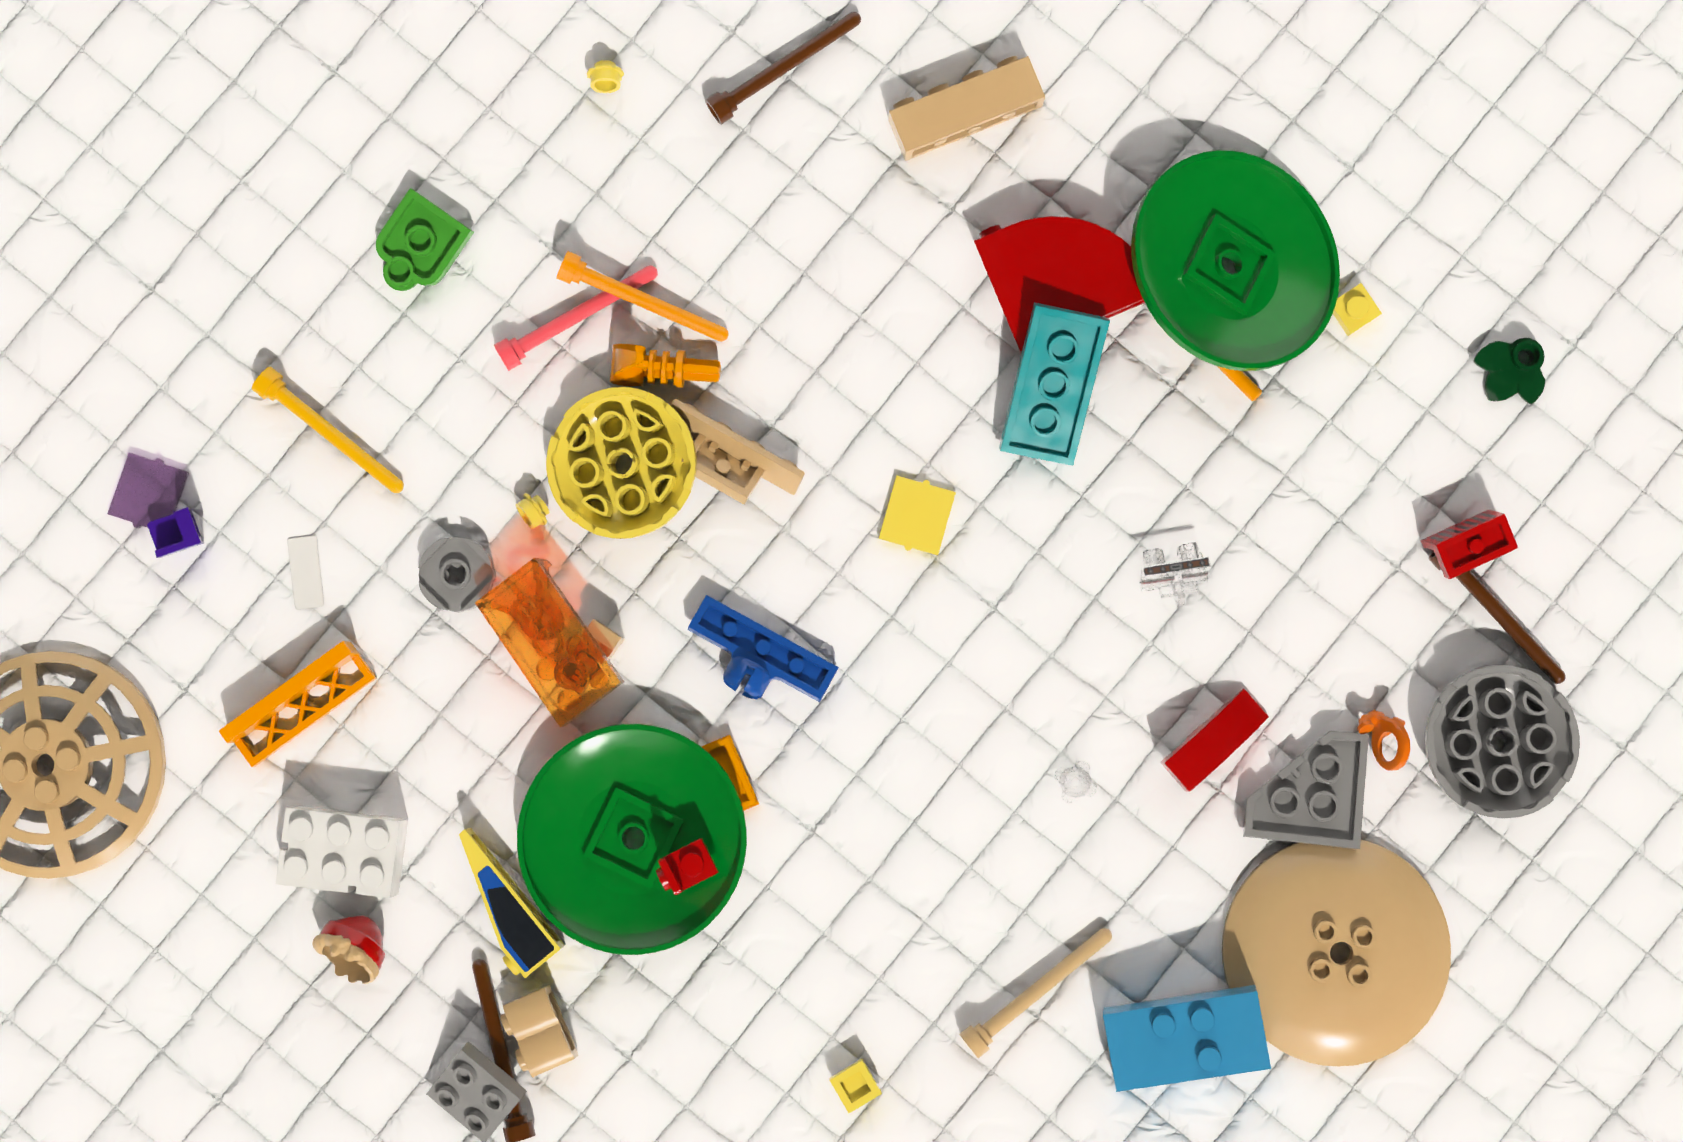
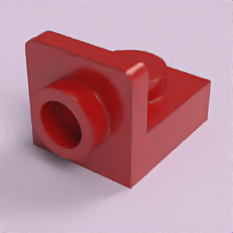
M703 838L658 860L660 868L656 870V874L665 891L672 889L674 895L719 873Z

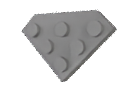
M1329 731L1246 799L1243 837L1360 849L1369 735Z

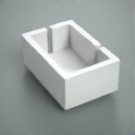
M303 806L286 807L281 842L288 843V848L281 849L279 852L275 884L350 893L356 890L355 894L383 898L399 895L409 819Z

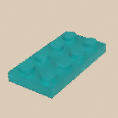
M1034 302L999 445L1000 451L1070 466L1074 465L1110 324L1109 318Z

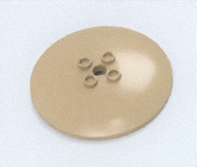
M1361 840L1360 849L1294 843L1275 852L1260 863L1236 892L1229 907L1222 934V964L1229 989L1249 985L1256 986L1267 1042L1280 1051L1309 1063L1323 1066H1354L1369 1063L1397 1051L1412 1040L1429 1022L1443 997L1448 982L1451 966L1450 934L1443 909L1427 881L1414 867L1394 852L1365 840ZM1338 942H1345L1350 949L1349 957L1343 963H1335L1330 956L1332 946Z

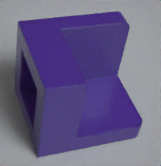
M186 507L174 511V514L148 522L147 526L156 548L154 551L156 558H163L204 544L191 508Z

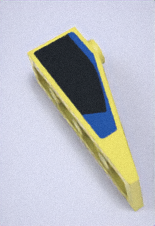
M464 829L459 836L500 948L506 954L502 959L513 974L518 975L521 973L526 978L562 949L565 944L473 829Z

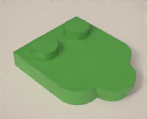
M410 188L376 239V251L380 258L385 261L383 267L385 282L391 288L398 291L410 290L417 284L423 286L438 284L449 271L474 234V231Z

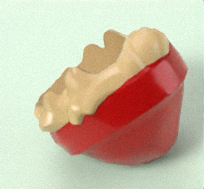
M362 915L328 921L320 931V934L316 935L312 942L315 951L325 955L335 965V974L337 976L348 975V981L351 983L362 981V984H368L373 982L379 975V970L385 959L383 937L378 925L371 918Z

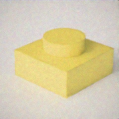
M1362 283L1337 298L1333 311L1334 317L1347 336L1382 314Z
M863 1059L858 1060L829 1078L848 1113L853 1112L882 1094L881 1089Z

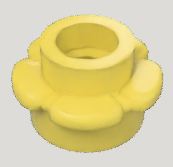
M609 60L598 61L594 64V67L587 71V78L591 79V88L599 93H612L619 90L621 86L620 81L624 76L623 70Z
M523 494L524 499L516 504V508L524 522L531 529L540 524L546 525L547 519L545 516L550 512L544 501L538 495L531 498L529 494Z

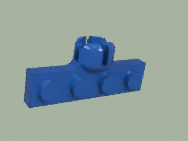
M708 595L705 596L687 629L731 655V660L723 674V680L732 690H737L745 674L751 676L742 694L751 699L761 698L769 683L773 680H778L820 703L839 668Z

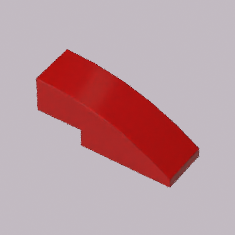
M1243 688L1188 735L1187 739L1160 763L1184 791L1190 792L1237 750L1269 716Z

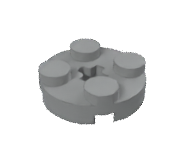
M459 537L444 538L434 542L423 553L418 567V582L424 597L439 609L457 613L472 610L484 602L490 594L496 578V572L488 552L478 543ZM462 565L465 568L463 573L465 580L462 583L455 581L450 584L448 582L450 573L447 571L450 566L459 568Z

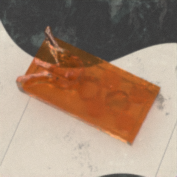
M533 558L476 601L475 604L559 727H565L623 684L624 680L550 575L549 567L552 564L547 559Z

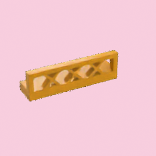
M342 641L219 730V733L226 743H235L250 766L256 767L373 682L377 677L352 642ZM353 660L364 677L352 686L338 684L341 667ZM333 674L332 683L323 681ZM316 685L331 687L329 701L321 708L307 706L310 690ZM337 688L346 689L336 697ZM302 696L301 705L293 704L294 701ZM286 707L300 709L298 724L291 730L277 728L279 712ZM307 710L315 711V713L305 719ZM269 719H271L270 727L261 726ZM256 729L269 731L267 747L255 755L243 738ZM276 733L284 734L275 741Z

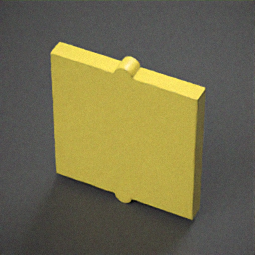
M896 475L878 539L902 545L906 551H910L913 548L938 556L956 492L932 486L928 480H924L922 483Z

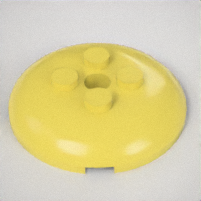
M612 387L596 391L585 396L567 410L554 436H551L546 458L547 477L551 492L567 517L593 534L615 539L640 537L667 524L687 501L696 475L697 459L695 444L691 432L680 414L660 397L631 387ZM624 454H628L633 462H631V467L625 474H620L616 469L617 459Z

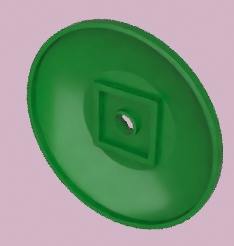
M1228 150L1203 152L1183 159L1165 171L1148 189L1140 203L1134 220L1131 238V256L1136 282L1141 296L1156 322L1171 339L1187 352L1218 367L1238 371H1258L1279 366L1297 357L1307 350L1325 330L1335 309L1339 293L1340 265L1338 251L1332 231L1322 210L1308 191L1286 171L1267 160L1244 152ZM1223 257L1233 262L1234 274L1226 272L1223 268Z
M621 724L597 729L578 737L555 753L545 763L529 787L522 804L517 828V852L522 876L530 895L542 913L559 930L577 942L596 950L621 955H642L670 949L684 943L706 928L720 914L734 893L742 874L747 849V827L742 803L733 782L719 762L708 751L689 738L669 729L644 724ZM629 827H637L644 833L645 840L640 848L632 849L625 844L623 835ZM703 838L719 873L685 889L677 895H674L672 889L665 891L656 874V870L660 868L658 860Z

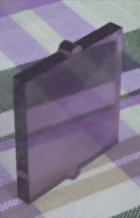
M129 452L107 514L132 522L135 528H141L142 526L148 528V522L174 514L173 512L177 509L189 472L166 465L160 458H156L154 461Z

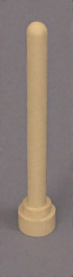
M1106 928L1100 929L981 1026L978 1023L974 1028L970 1025L959 1035L979 1059L990 1050L988 1045L993 1042V1036L1109 943L1112 939L1111 931Z

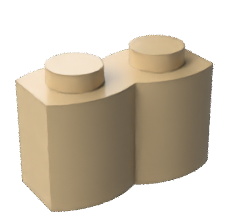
M550 985L503 1005L504 1014L500 1016L501 1022L507 1035H514L518 1042L519 1049L515 1050V1054L522 1071L528 1070L530 1075L535 1077L579 1056Z

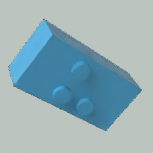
M1255 985L1112 1006L1103 1009V1019L1116 1092L1271 1069L1258 992Z

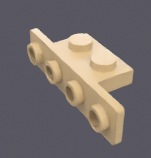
M677 399L672 401L670 405L683 418L691 432L692 438L695 439L696 478L744 505L761 478L792 495L796 494L805 473L793 462L781 459L765 450L758 442L749 441L733 432L728 425L712 420L700 413L693 405L684 404Z

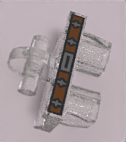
M1196 542L1178 546L1176 551L1178 561L1170 563L1165 562L1163 549L1144 550L1139 579L1141 592L1159 589L1160 598L1173 596L1177 607L1185 606V594L1198 593L1197 583L1208 582V570L1211 569L1209 556L1203 557Z

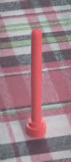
M649 265L620 282L638 289L654 280L658 275L656 267ZM602 291L518 340L514 337L509 341L505 338L494 344V347L506 368L510 371L522 364L520 360L526 357L524 353L621 298Z

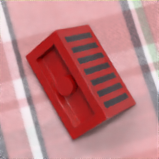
M1486 510L1420 540L1424 548L1434 550L1443 575L1447 579H1452L1518 549L1505 513Z

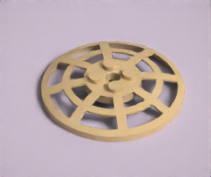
M47 651L25 654L0 664V676L10 670L21 667L22 680L21 690L15 691L0 700V715L11 706L24 701L27 722L17 727L11 733L0 727V783L6 794L11 798V801L0 817V852L8 837L28 844H53L60 866L49 868L26 866L0 857V868L11 873L33 878L52 879L74 876L96 869L116 858L134 843L148 825L158 806L164 786L166 769L164 738L158 719L148 700L133 682L115 668L97 659L76 653ZM47 662L70 664L87 669L97 674V676L84 693L63 686H38L37 664ZM110 684L120 690L131 703L142 722L146 735L122 740L121 734L111 716L97 703ZM40 697H58L75 703V705L63 721L43 719ZM88 713L93 715L101 725L109 743L90 747L86 738L77 729ZM149 750L150 768L148 785L143 802L138 811L135 812L117 802L125 779V755ZM43 754L51 756L54 761V769L47 776L42 775L37 769V761ZM112 758L111 780L108 790L104 794L89 785L93 773V762ZM78 798L96 807L93 813L82 822L66 829L61 808L73 803ZM25 808L44 811L50 833H32L14 826ZM107 814L128 826L121 836L107 848L88 859L76 862L70 840L91 831Z

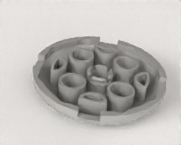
M1493 665L1465 673L1449 684L1440 694L1428 717L1425 731V750L1429 767L1437 783L1460 806L1487 817L1516 818L1532 814L1554 801L1553 798L1561 791L1566 782L1571 780L1578 762L1580 735L1575 715L1568 701L1561 692H1558L1542 676L1517 666ZM1498 731L1502 732L1506 739L1505 747L1500 752L1496 751L1490 743L1493 735Z

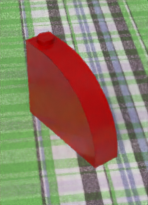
M1037 217L1020 221L1002 229L1000 225L991 226L979 233L980 238L974 240L1021 354L1034 302L1106 318L1114 317L1145 303L1139 291L1133 270L1131 246L1121 237L1097 224L1070 217Z

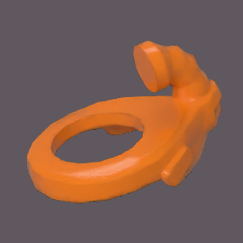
M1376 710L1362 715L1358 721L1357 729L1360 734L1372 731V752L1378 764L1388 771L1401 769L1408 761L1410 754V739L1404 727L1406 722L1398 717H1387L1383 712ZM1393 733L1397 740L1398 749L1394 759L1387 761L1382 754V740Z

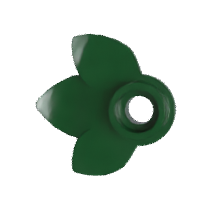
M1520 338L1511 344L1495 341L1483 347L1476 354L1473 362L1489 372L1485 381V394L1489 401H1504L1518 393L1525 402L1533 404L1543 393L1545 378L1540 368L1544 363L1545 355L1542 346L1536 340ZM1520 351L1528 353L1529 362L1527 364L1519 360L1518 354Z

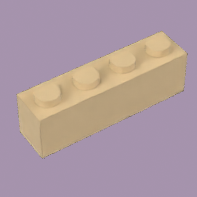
M1017 56L1006 58L999 62L994 70L986 73L983 70H976L965 75L961 83L951 87L947 83L930 89L926 97L918 100L909 97L893 105L894 109L889 111L888 121L904 160H910L1041 108L1045 95L1029 56L1019 60Z

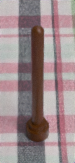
M857 12L849 13L728 93L725 90L720 94L717 91L706 98L705 103L713 117L720 125L733 118V112L738 110L737 105L857 27L861 23L860 14Z
M1433 552L1428 559L1438 570H1441L1436 555ZM1470 570L1456 576L1460 583L1553 683L1561 684L1565 681V672Z
M477 959L472 964V970L494 1062L514 1079L487 963L483 959ZM519 1101L507 1115L508 1118L504 1119L506 1126L502 1129L506 1142H518L536 1135L533 1120H528L527 1113L522 1112Z

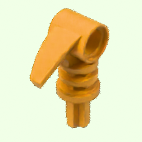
M613 344L610 372V383L643 386L645 377L648 384H655V378H659L660 384L668 385V379H673V385L683 388L685 380L718 382L721 376L720 361L686 358L685 350H678L675 357H670V351H663L662 356H657V350H650L649 355H646V347L640 345Z

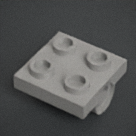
M468 1041L426 1095L478 1139L486 1142L525 1095L527 1090Z

